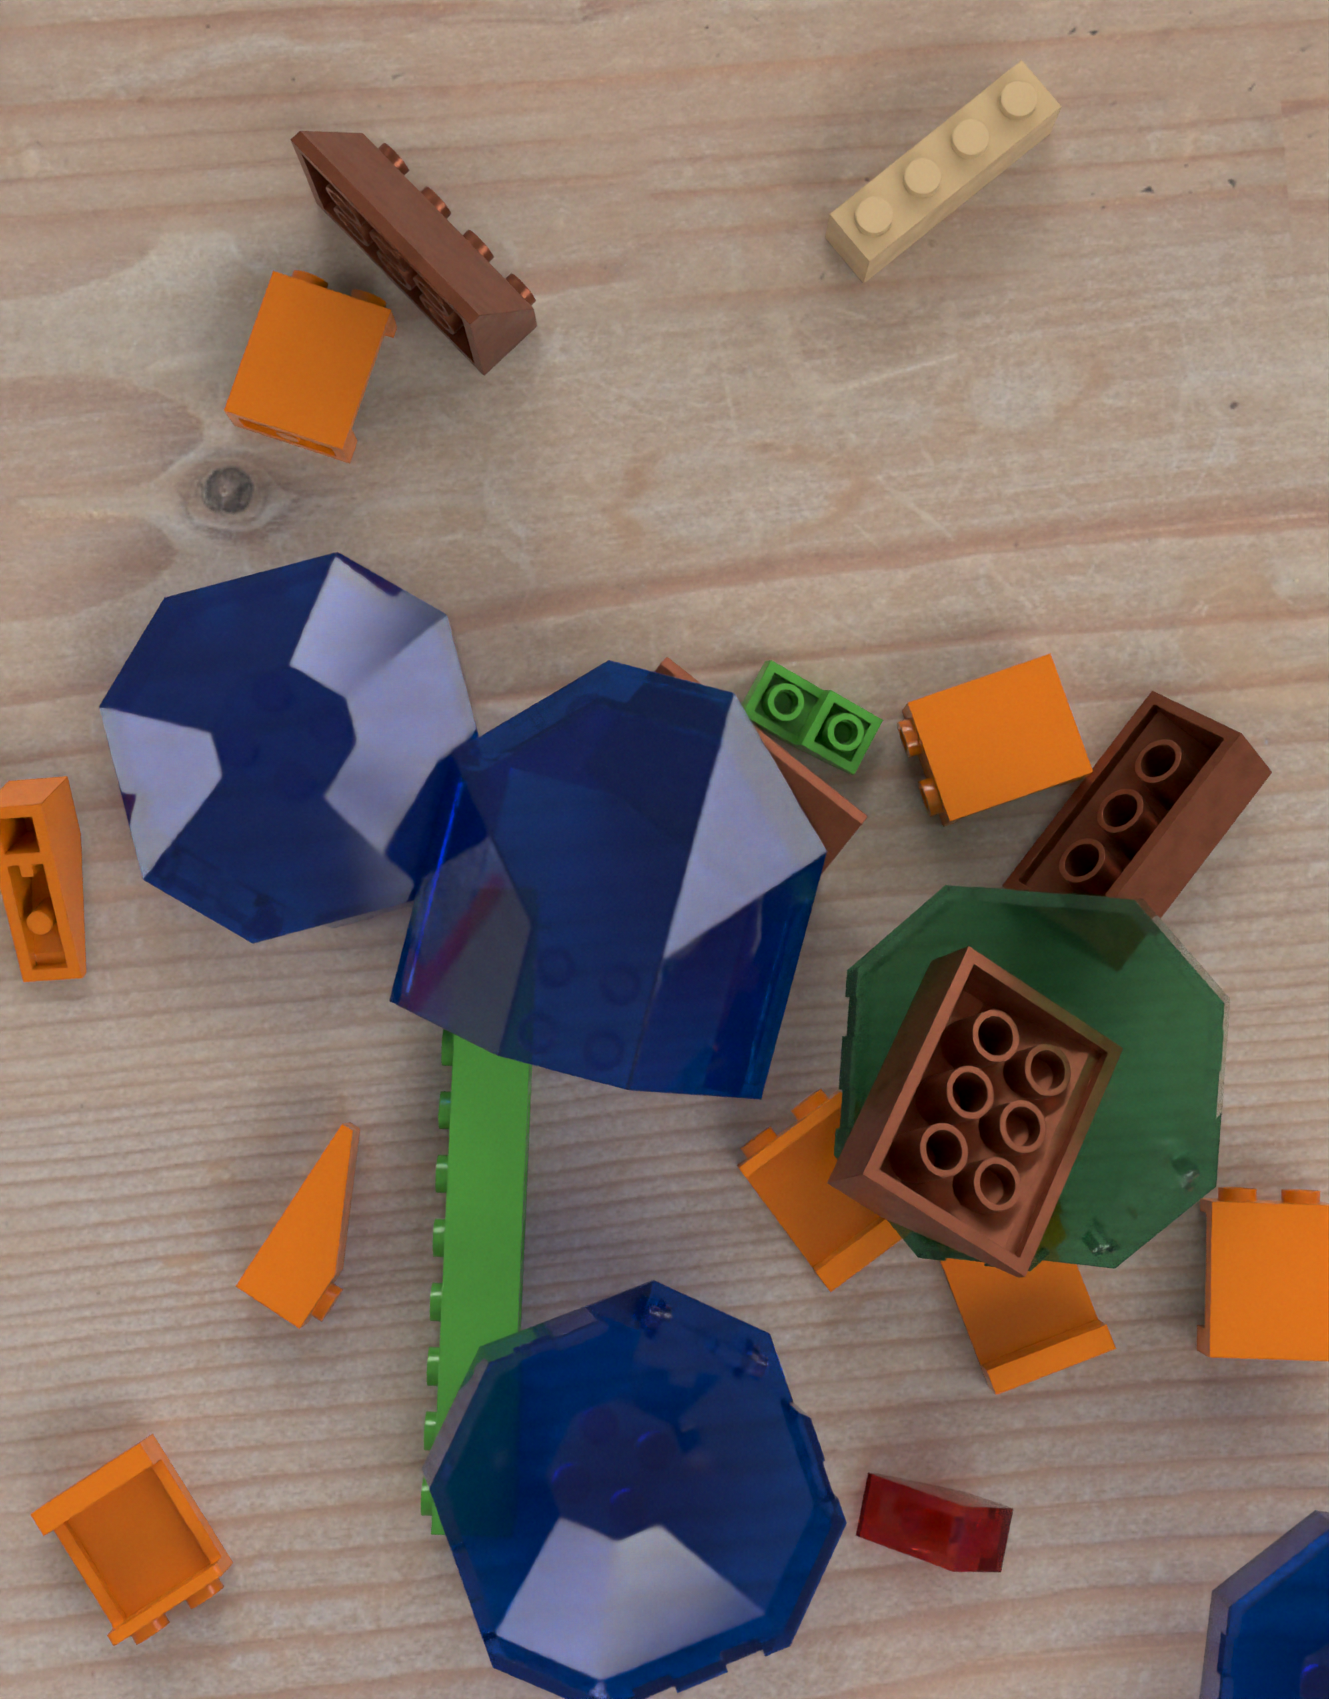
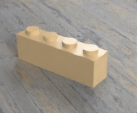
M1022 60L1019 61L831 212L825 235L826 240L864 284L1047 137L1053 129L1062 106Z

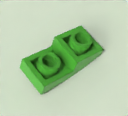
M772 660L764 662L737 712L758 728L850 775L855 774L883 722L881 718L834 691L822 690Z

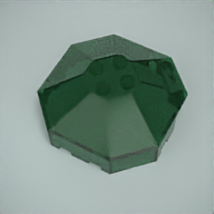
M965 884L945 885L847 970L845 997H849L847 1034L842 1036L839 1090H842L840 1127L836 1128L834 1156L838 1160L931 961L970 946L1123 1048L1028 1271L1034 1269L1042 1261L1115 1269L1217 1186L1231 999L1143 898ZM887 1220L918 1258L946 1261L948 1258L982 1262ZM987 1263L984 1264V1266L993 1267Z

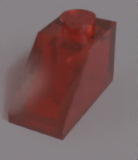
M868 1472L856 1536L952 1572H1001L1014 1508L960 1490Z

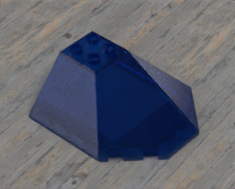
M608 660L452 752L389 1001L500 1057L629 1091L761 1100L827 850L736 694Z

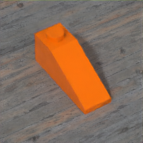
M68 776L8 781L0 789V889L23 982L81 979L86 974L81 832Z
M351 1122L343 1123L235 1286L299 1329L306 1325L312 1316L322 1322L343 1291L334 1282L344 1267L360 1128Z

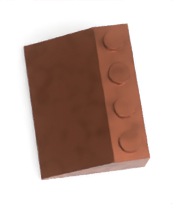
M299 131L290 139L316 203L484 376L537 327L535 311L532 307L536 299L527 286L512 273L504 278L489 263L494 256L485 243L471 230H467L462 235L447 220L451 215L447 205L431 188L426 186L419 191L405 177L409 172L407 165L388 144L383 143L377 148L363 133Z
M970 946L931 961L827 1183L880 1217L1018 1278L1025 1277L1123 1048Z

